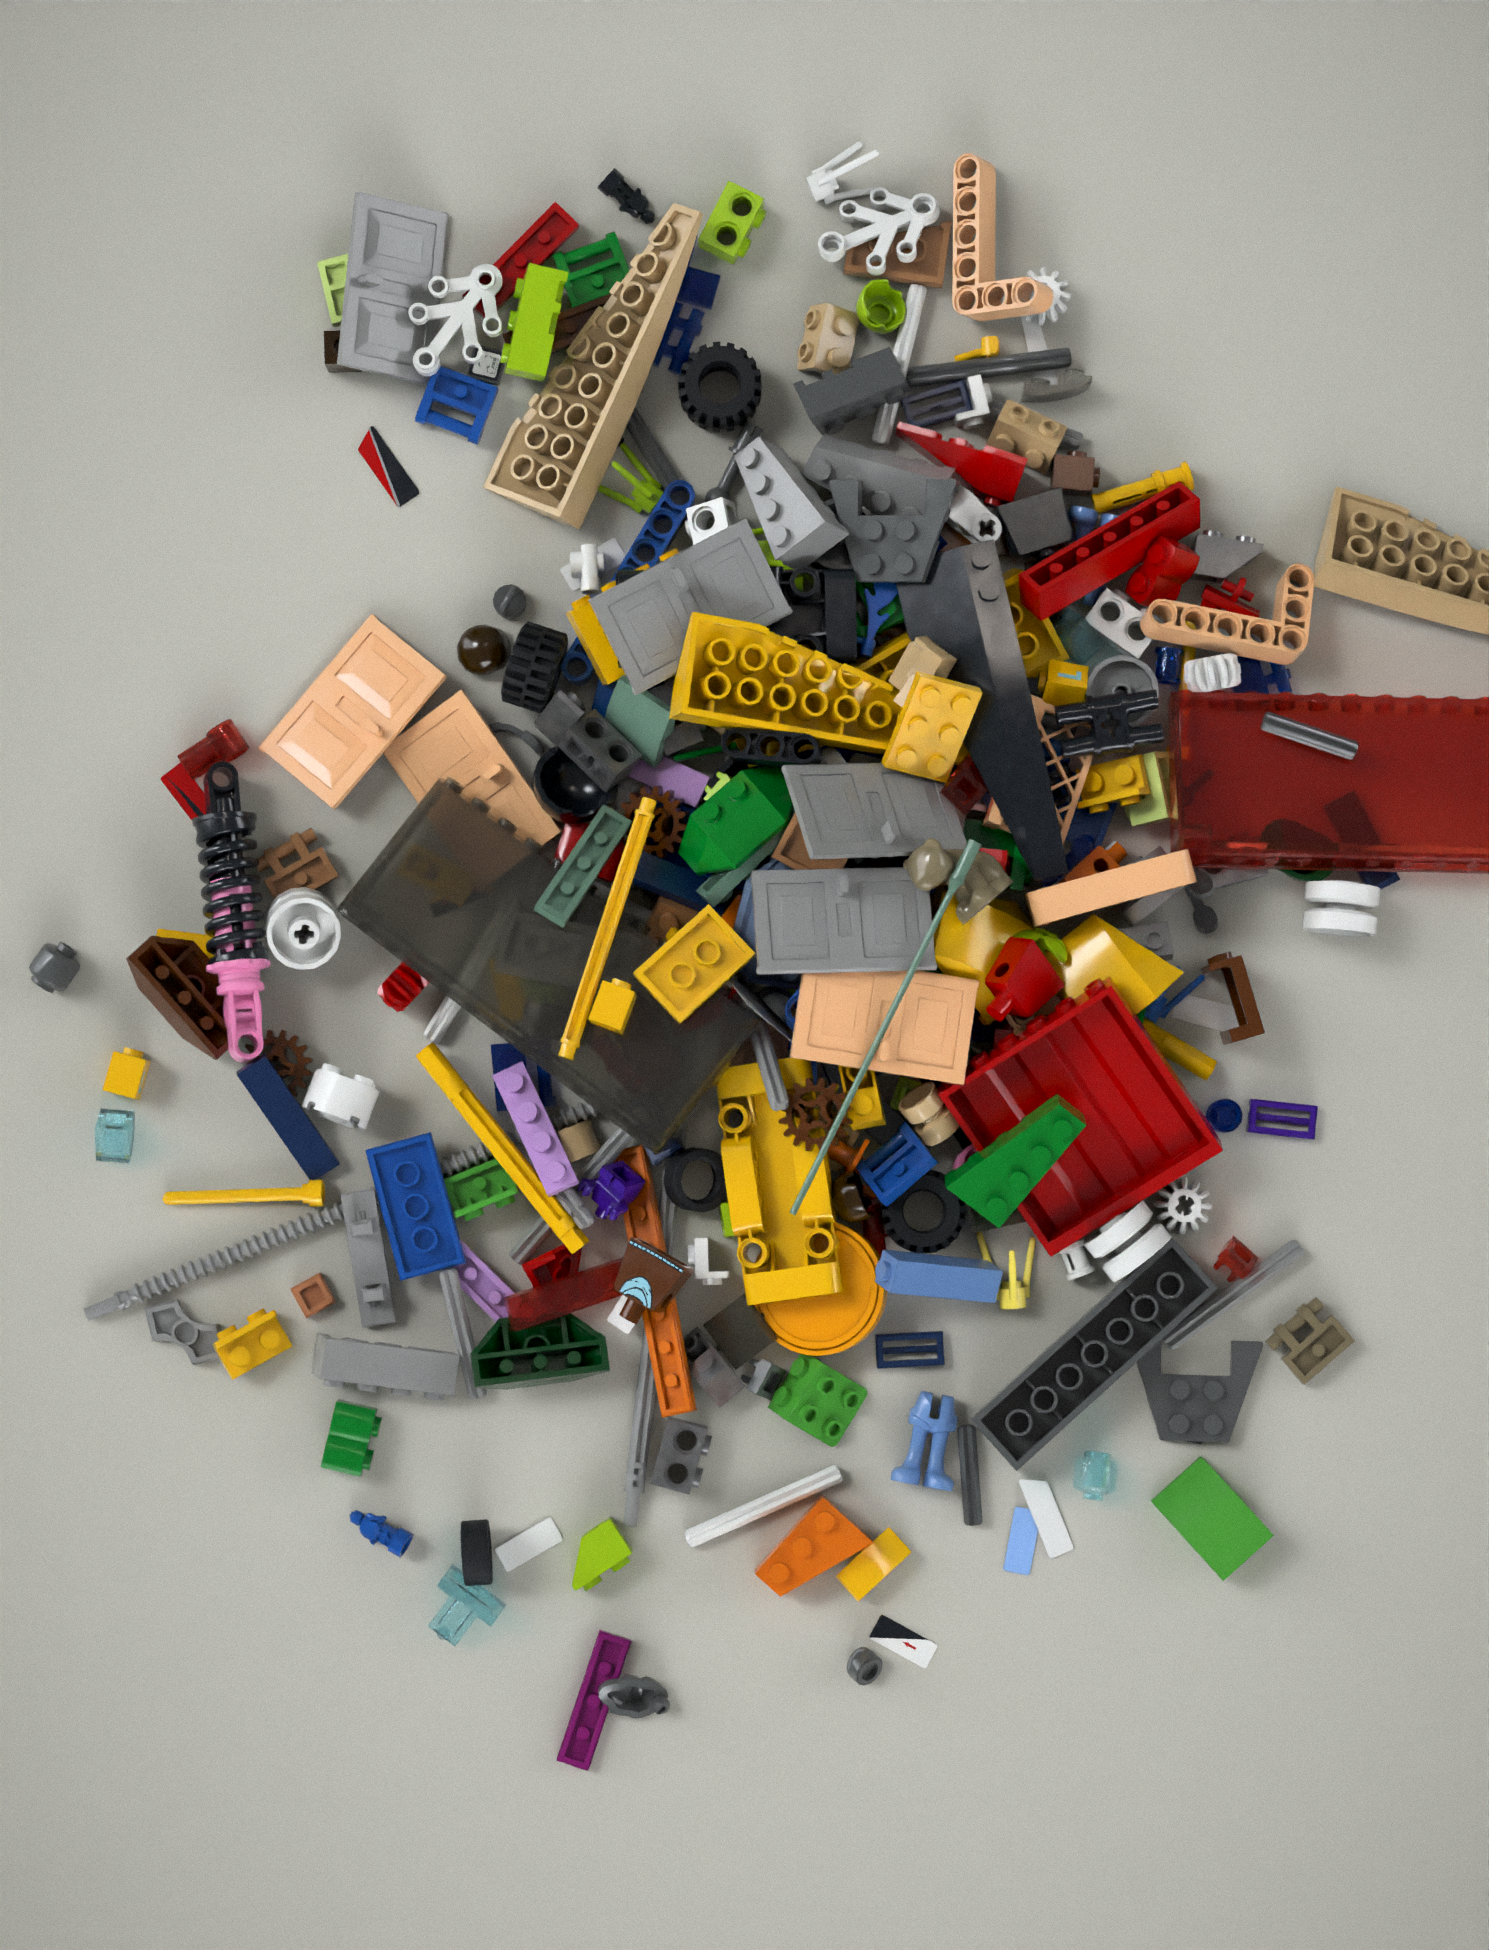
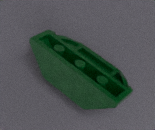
M567 1310L499 1318L470 1353L474 1388L508 1390L572 1382L610 1371L606 1337L598 1331L596 1332Z

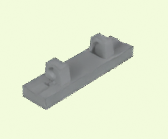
M375 1188L341 1193L362 1328L396 1322ZM380 1284L379 1287L374 1289H366L364 1287L367 1285Z

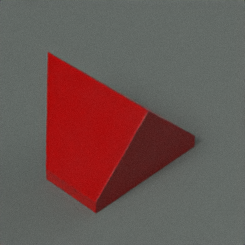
M562 1244L522 1264L523 1270L547 1311L577 1296L575 1290L582 1248L572 1254Z

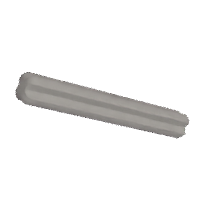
M456 1268L444 1269L440 1271L439 1277L457 1351L460 1355L468 1397L470 1399H478L486 1395V1389L474 1388L470 1353L475 1348V1342Z

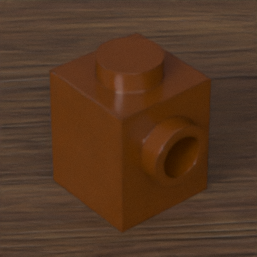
M1068 451L1067 455L1055 454L1051 467L1050 490L1062 487L1063 495L1089 497L1092 489L1099 486L1100 468L1094 467L1095 458L1087 457V453L1082 451Z

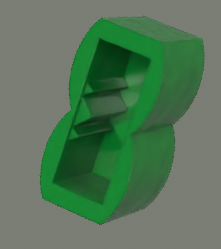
M341 1399L336 1401L321 1468L359 1477L362 1475L363 1469L370 1470L374 1450L368 1449L371 1436L378 1437L382 1417L376 1416L378 1408Z

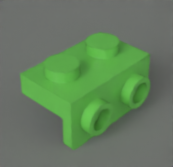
M496 1159L444 1179L449 1199L455 1211V1217L464 1216L465 1221L483 1215L484 1211L482 1208L495 1203L498 1209L515 1202L514 1195L520 1193L519 1187Z

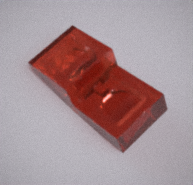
M969 753L960 762L940 791L963 815H967L987 792L984 780L978 768L975 767Z

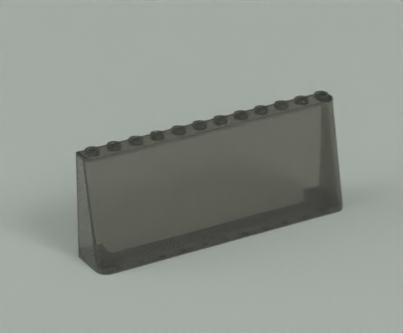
M449 776L446 780L438 778L337 907V911L643 1146L657 1154L667 1151L757 1030L763 1019L744 1000L739 1002L731 996L732 989L727 984H724L686 1020L679 1024L633 976V972L668 940L661 938L658 941L649 934L651 928L646 923L636 917L632 921L622 913L590 1012L603 980L611 983L612 979L616 978L631 984V990L636 993L637 998L623 1035L591 1024L589 1019H587L580 1040V1047L576 1048L573 1060L559 1057L558 1053L562 1044L560 1039L563 1037L607 899L605 901L595 892L598 888L592 884L563 928L535 912L536 903L564 862L557 857L551 860L542 853L544 847L531 837H527L524 840L515 832L518 828L506 818L501 816L498 820L489 813L491 807L478 797H474L471 800L463 794L462 791L465 788L459 782Z

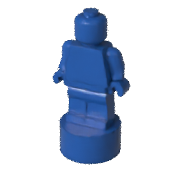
M358 1510L351 1512L349 1516L350 1522L357 1526L360 1525V1533L364 1538L369 1539L372 1545L378 1541L388 1547V1551L399 1558L404 1555L413 1539L414 1534L404 1528L395 1529L385 1523L386 1516L380 1517L372 1513H367L365 1516Z

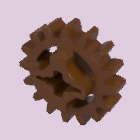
M660 785L654 786L652 792L649 786L641 787L640 794L637 792L629 794L632 803H621L620 806L626 811L623 816L630 819L633 823L635 810L639 809L642 797L663 803L664 806L655 807L653 814L661 816L655 823L656 828L649 829L647 837H652L655 842L660 844L655 845L645 841L642 851L645 850V852L654 856L657 854L659 858L667 857V850L671 853L679 850L676 842L681 843L682 831L687 826L683 818L689 816L690 811H681L680 807L685 801L684 799L674 801V790H667L663 794V788ZM672 818H673V830L671 829Z
M267 1030V1038L263 1039V1048L270 1044H274V1046H272V1051L266 1054L271 1062H275L277 1057H279L281 1064L291 1068L290 1070H277L282 1079L289 1075L295 1076L294 1080L287 1086L296 1098L298 1094L295 1088L297 1086L307 1088L308 1086L302 1080L303 1077L313 1075L312 1071L306 1069V1064L313 1062V1058L304 1057L303 1055L308 1050V1046L302 1045L298 1047L299 1037L297 1035L287 1040V1031L281 1030L278 1037H275L273 1030ZM250 1044L245 1045V1048L250 1052L249 1054L253 1053L254 1046ZM287 1047L291 1048L295 1053L298 1065L293 1064L288 1058Z
M806 1078V1087L804 1088L798 1083L793 1084L796 1093L794 1095L787 1093L789 1106L787 1109L781 1110L786 1112V1117L778 1120L779 1124L788 1125L789 1127L783 1133L784 1136L790 1137L795 1135L793 1145L799 1147L803 1142H806L805 1149L810 1152L814 1149L815 1144H817L820 1150L828 1134L818 1138H811L810 1136L819 1129L830 1131L835 1120L832 1116L831 1107L835 1102L839 1112L847 1096L845 1092L836 1093L839 1088L837 1083H832L827 1088V1082L824 1078H820L817 1085L814 1084L812 1078ZM812 1092H822L815 1100L807 1101L802 1098ZM850 1105L847 1112L852 1111L853 1106ZM805 1107L817 1110L821 1107L819 1113L828 1123L817 1120L811 1123L813 1116ZM795 1109L799 1111L801 1120L798 1127L794 1118ZM846 1114L831 1142V1145L835 1147L839 1145L836 1138L838 1135L848 1136L847 1131L843 1129L844 1125L853 1124V1120L847 1118Z

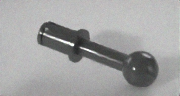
M746 420L744 421L733 447L729 446L728 450L734 452L718 486L707 492L705 502L720 497L731 501L729 492L740 471L734 455L758 436L760 437L764 429L755 426L750 435L754 424Z

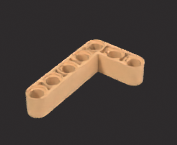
M966 153L961 155L955 162L953 170V308L959 314L976 321L996 320L1046 312L1052 305L1054 297L1053 291L1048 285L1030 277L995 281V167L992 163L974 154ZM1035 290L1034 296H1033V298L1030 300V296H1031L1032 292ZM1005 295L1004 301L1001 303V299Z
M1298 563L1291 565L1276 585L1272 620L1167 599H1157L1149 605L1141 617L1140 629L1145 636L1154 640L1225 654L1233 653L1240 657L1289 665L1298 658L1308 643L1315 581L1314 574L1308 566ZM1290 580H1294L1297 583H1299L1301 588L1292 585ZM1286 610L1293 611L1297 618L1289 616ZM1153 615L1160 616L1165 623L1157 622ZM1185 621L1192 622L1197 630L1190 629ZM1218 628L1225 629L1229 636L1222 635ZM1250 634L1257 635L1262 643L1254 641ZM1283 641L1290 642L1294 649L1287 648Z
M1184 849L1026 893L1024 897L1032 926L1038 928L1060 922L1072 916L1197 882L1189 850Z

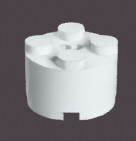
M323 1063L322 1068L316 1069L301 1108L309 1112L311 1106H313V1109L319 1111L317 1116L349 1128H353L356 1122L358 1123L359 1130L365 1131L379 1091L375 1089L376 1085H374L373 1080L355 1074L354 1079L344 1076L342 1069Z

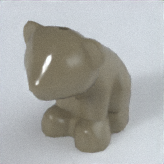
M929 838L923 845L916 848L908 859L904 860L903 867L907 870L913 884L922 891L932 890L944 882L949 887V875H952L964 849H943L939 841ZM978 851L964 880L965 884H962L954 893L959 903L956 908V915L962 925L967 923L1014 882L994 856Z

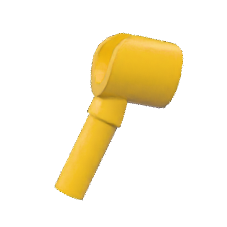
M982 337L981 348L954 356L955 362L998 356L1000 352L998 337Z

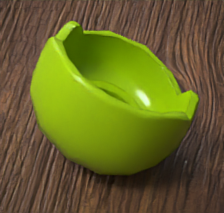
M872 280L862 289L856 303V313L860 322L865 327L875 333L886 334L893 332L904 321L906 306L902 298V292L893 289L889 285V280Z

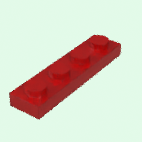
M556 202L493 264L500 271L503 279L502 287L495 295L497 311L514 295L517 277L524 279L528 264L532 263L542 266L580 228L579 224ZM483 275L479 282L482 285H488L492 278L489 275ZM466 291V292L462 295L463 299H464V297L467 295V293H468L469 291ZM481 298V300L476 305L474 310L480 316L485 318L486 316Z

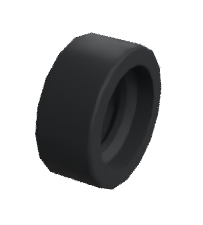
M691 1147L683 1149L670 1159L665 1168L663 1182L666 1194L673 1204L683 1210L707 1212L716 1209L725 1201L727 1191L721 1155L713 1150ZM694 1160H703L708 1163L712 1168L714 1177L709 1194L699 1200L686 1196L681 1183L684 1169L687 1164Z
M487 1519L462 1521L460 1535L465 1586L492 1584L493 1565L489 1521Z

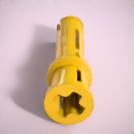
M1184 461L1181 462L1179 467L1163 472L1159 469L1155 470L1149 478L1097 494H1091L1094 510L1100 515L1113 509L1149 499L1178 481L1192 491L1194 490V482L1189 465Z

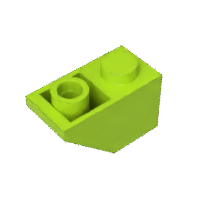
M611 1516L581 1537L572 1581V1587L575 1591L581 1587L588 1591L602 1581L600 1574L609 1568L616 1572L630 1562L628 1556L632 1554L633 1549Z

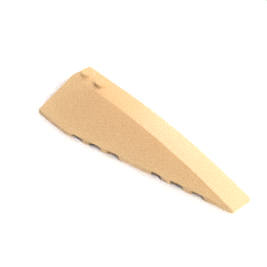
M676 203L672 204L648 237L650 242L641 254L635 255L629 264L632 268L621 283L616 281L609 291L612 295L603 307H597L566 350L568 355L558 367L555 365L548 375L550 378L549 382L540 394L535 393L528 402L530 408L522 419L517 417L510 427L483 488L550 519L578 530L580 529L633 413L659 349L687 269L703 213Z
M1336 486L1315 560L1313 573L1314 587L1433 622L1489 635L1488 550L1482 548L1478 551L1470 547L1466 542L1467 539L1457 534L1451 537L1435 529L1437 524L1426 518L1421 522L1409 516L1410 510L1400 505Z

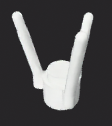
M859 141L822 167L811 171L812 175L805 178L815 202L823 199L825 205L836 200L870 195L873 188L834 193V190L839 188L835 178L877 157L879 151L874 150L832 171V168L862 147V142Z

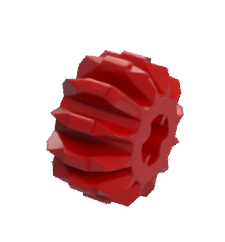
M413 955L407 956L378 987L377 994L389 1008L391 1007L397 1012L403 1011L432 980L433 973L421 960H418Z

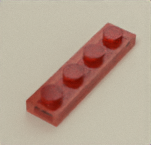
M623 1257L503 1297L511 1329L516 1332L622 1296V1294L614 1290V1284Z

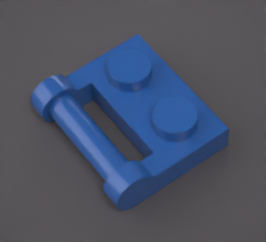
M440 366L438 372L430 377L416 413L415 422L423 425L426 422L467 437L468 442L478 445L499 391L498 387ZM435 401L475 416L473 425L431 410L433 402Z
M907 1121L903 1122L898 1127L899 1131L866 1160L862 1158L856 1165V1169L886 1207L938 1163Z

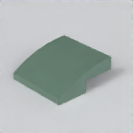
M623 675L619 678L612 693L605 718L610 721L612 726L627 741H630L642 754L640 759L655 768L663 760L665 739L674 732L675 720L669 719L671 706L647 690L634 695L627 677Z

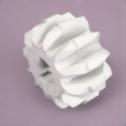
M1046 267L1040 268L1038 277L1034 271H1027V277L1048 285L1052 289L1054 296L1053 303L1046 312L1026 315L1025 320L1027 322H1030L1035 315L1038 316V324L1044 325L1045 316L1047 315L1049 320L1054 323L1058 319L1057 312L1066 313L1067 306L1063 302L1069 301L1071 294L1063 291L1068 286L1067 280L1056 282L1059 275L1058 271L1055 270L1051 277L1046 276ZM1035 290L1032 292L1030 300L1033 298Z
M1233 653L1190 660L1183 665L1185 684L1187 683L1188 692L1193 694L1234 687L1241 683V666L1238 663L1237 655Z
M1181 1177L1179 1189L1173 1181L1167 1185L1171 1191L1170 1193L1165 1189L1158 1190L1157 1193L1164 1197L1165 1201H1155L1154 1207H1164L1165 1209L1164 1212L1156 1216L1158 1221L1170 1218L1165 1229L1171 1231L1178 1222V1233L1185 1234L1187 1222L1190 1229L1196 1232L1199 1230L1198 1224L1195 1221L1196 1218L1204 1223L1208 1221V1217L1200 1212L1201 1209H1212V1204L1201 1203V1199L1208 1197L1209 1192L1204 1190L1198 1194L1196 1193L1200 1187L1199 1181L1195 1180L1192 1182L1188 1189L1187 1177ZM1182 1196V1200L1189 1199L1190 1205L1186 1207L1188 1213L1183 1215V1211L1177 1212L1175 1209L1179 1204L1178 1198Z

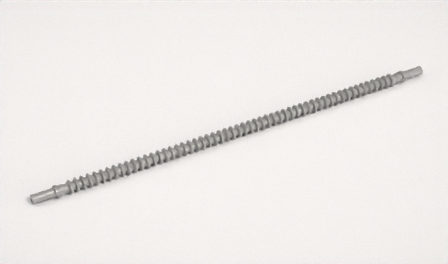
M641 1077L629 1086L624 1083L622 1089L614 1087L613 1093L605 1091V1096L603 1097L597 1094L595 1100L587 1098L586 1104L578 1102V1107L576 1108L570 1105L568 1111L560 1109L559 1115L551 1113L550 1121L558 1132L563 1126H566V1128L570 1127L572 1122L577 1124L580 1119L588 1120L589 1115L597 1117V1112L599 1111L605 1114L607 1108L615 1110L616 1104L624 1106V1101L629 1100V1102H632L634 1097L643 1095L650 1088ZM516 1128L512 1134L509 1131L506 1132L515 1146L520 1144L524 1147ZM480 1142L478 1143V1148L474 1149L473 1146H470V1151L465 1152L461 1150L459 1156L453 1153L451 1154V1159L447 1160L446 1157H443L440 1163L443 1176L448 1174L451 1177L453 1175L452 1172L455 1170L461 1173V1168L466 1167L470 1169L472 1163L479 1165L482 1159L488 1162L489 1157L493 1154ZM375 1189L376 1200H377V1206H380L379 1200H378V1196H377V1192H376V1189ZM334 1202L332 1208L326 1205L324 1206L325 1210L321 1212L319 1209H316L314 1215L307 1213L305 1219L299 1216L295 1223L289 1220L287 1226L279 1224L278 1230L270 1228V1233L268 1234L262 1231L261 1236L258 1238L252 1235L251 1241L243 1239V1244L234 1243V1247L231 1249L225 1246L224 1252L216 1250V1255L211 1256V1254H207L205 1260L199 1257L197 1258V1263L194 1264L192 1261H189L187 1267L179 1265L178 1271L172 1268L168 1275L162 1272L160 1278L152 1276L151 1282L143 1280V1285L141 1286L135 1283L133 1289L115 1292L113 1297L84 1308L85 1315L88 1321L119 1308L124 1310L138 1300L140 1303H143L145 1297L153 1299V1294L155 1293L162 1295L164 1289L170 1292L172 1286L180 1288V1283L182 1282L189 1284L191 1278L197 1281L201 1274L207 1277L209 1271L216 1273L218 1267L226 1269V1264L228 1263L234 1266L235 1261L238 1259L240 1262H243L245 1256L253 1258V1253L257 1252L260 1255L265 1248L270 1251L272 1245L280 1247V1242L285 1241V1243H289L291 1237L297 1240L299 1234L307 1236V1231L312 1230L316 1232L318 1226L324 1229L328 1222L334 1225L336 1219L344 1220L342 1203Z

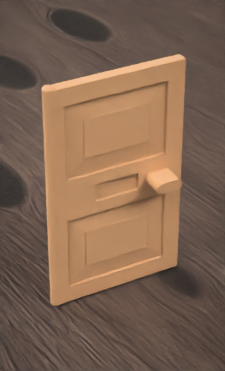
M371 614L258 748L261 752L267 753L335 810L444 682L447 676L378 621L375 615Z
M463 689L459 690L395 738L383 752L464 870L478 878L475 886L480 892H484L489 885L563 832L554 818L542 809L534 796L533 788Z
M908 971L802 974L790 1058L860 1069ZM915 971L867 1070L964 1085L979 981L926 971Z

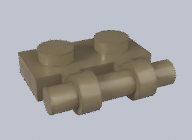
M1317 1297L1312 1299L1307 1305L1304 1303L1296 1309L1297 1313L1284 1325L1280 1323L1273 1329L1274 1334L1265 1341L1273 1351L1283 1343L1290 1349L1280 1359L1302 1385L1310 1381L1355 1341L1333 1315L1328 1316L1322 1323L1315 1315L1324 1308V1305ZM1307 1323L1312 1331L1298 1342L1292 1335Z

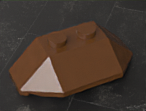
M150 936L126 958L138 989L184 1040L217 1060L228 1050V1037L223 1012L224 996L217 995L216 989L220 985L218 974L206 972V966L210 959L194 941Z

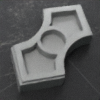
M179 1299L144 1308L152 1341L167 1340L176 1343L186 1351L193 1365L220 1359L213 1347V1344L219 1340L216 1334L221 1332L220 1324L208 1325L193 1320L183 1310Z

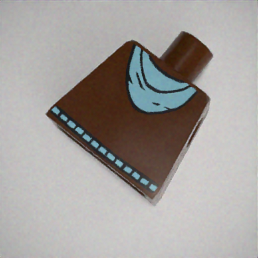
M631 1237L614 1284V1290L628 1298L619 1315L637 1324L645 1308L652 1312L662 1313L695 1269L643 1239Z

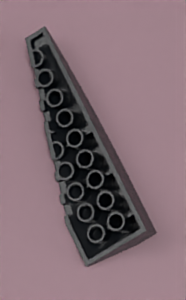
M993 539L969 544L936 554L925 583H895L907 635L911 642L916 637L927 636L932 642L936 643L935 645H939L942 648L941 650L944 649L945 652H948V654L957 659L947 679L981 689L982 696L963 744L975 767L978 768L990 796L993 797L1005 825L1008 826L1034 881L1068 874V868L1050 780L995 541Z

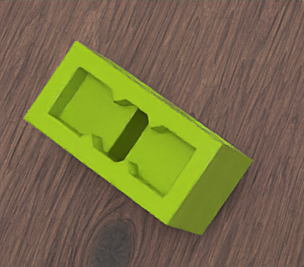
M728 180L698 239L699 248L733 265L738 256L744 258L752 243V240L748 239L753 227L759 229L766 216L767 211L763 209L764 198ZM743 203L748 205L751 211L745 216H738L732 209L737 204ZM722 233H731L735 236L736 240L731 245H722L718 241V237Z

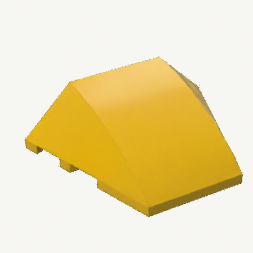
M947 892L942 893L940 905ZM953 894L933 935L935 961L944 975L979 981L975 1008L981 1014L978 1018L983 1025H990L995 1019L988 1014L986 1008L995 997L986 986L985 977L1010 936L1013 937L1016 933L1026 929L1034 930V927L1016 902L1001 899L992 900L967 923L962 925L956 915V908L959 903Z
M1092 914L1060 939L1067 949L1068 956L1065 963L1058 960L1048 950L1045 953L1046 959L1065 984L1055 994L1062 1000L1068 997L1075 999L1085 992L1084 988L1092 981L1099 978L1103 981L1111 977L1135 1014H1138L1156 1000L1184 973V971L1163 960L1156 953L1146 949L1095 914Z

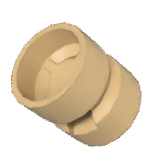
M932 1081L922 1083L913 1088L902 1098L898 1105L899 1110L907 1121L912 1125L916 1124L915 1131L927 1146H934L946 1140L960 1126L939 1097L938 1087Z

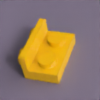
M1137 754L1090 766L1081 791L1082 801L1077 803L1078 809H1089L1090 814L1109 810L1108 804L1120 801L1121 807L1140 803V796L1151 794L1143 755ZM1076 769V774H1079L1080 769Z
M262 1308L248 1316L246 1319L249 1324L237 1330L235 1325H232L216 1334L219 1340L213 1344V1347L231 1380L292 1347L276 1318L275 1310L266 1313L265 1309Z

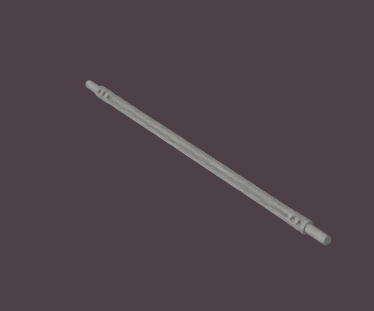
M700 1027L679 1036L678 1046L688 1060L683 1064L688 1074L673 1083L669 1119L684 1147L686 1146ZM667 1138V1143L669 1146H671V1143ZM666 1158L664 1159L658 1209L666 1251L672 1256L678 1206L672 1203L665 1191L664 1173L671 1159ZM645 1327L624 1491L627 1492L623 1525L630 1527L637 1526L640 1493H644L656 1394V1384Z

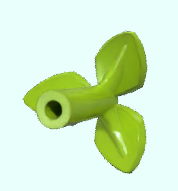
M1034 927V930L1026 929L1013 935V937L1033 939L1044 956L1046 950H1048L1062 963H1065L1067 960L1066 946L1062 940L1057 938L1058 935L1051 931Z

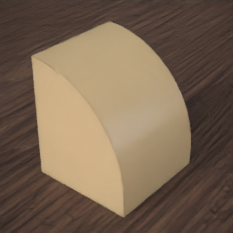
M590 1119L558 1131L570 1163L591 1156L601 1148Z

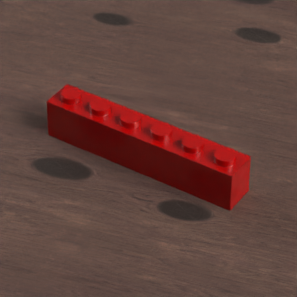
M1178 481L1019 574L1020 603L1040 621L1053 615L1143 562L1147 551L1158 537L1164 536L1179 541L1199 529L1200 498Z

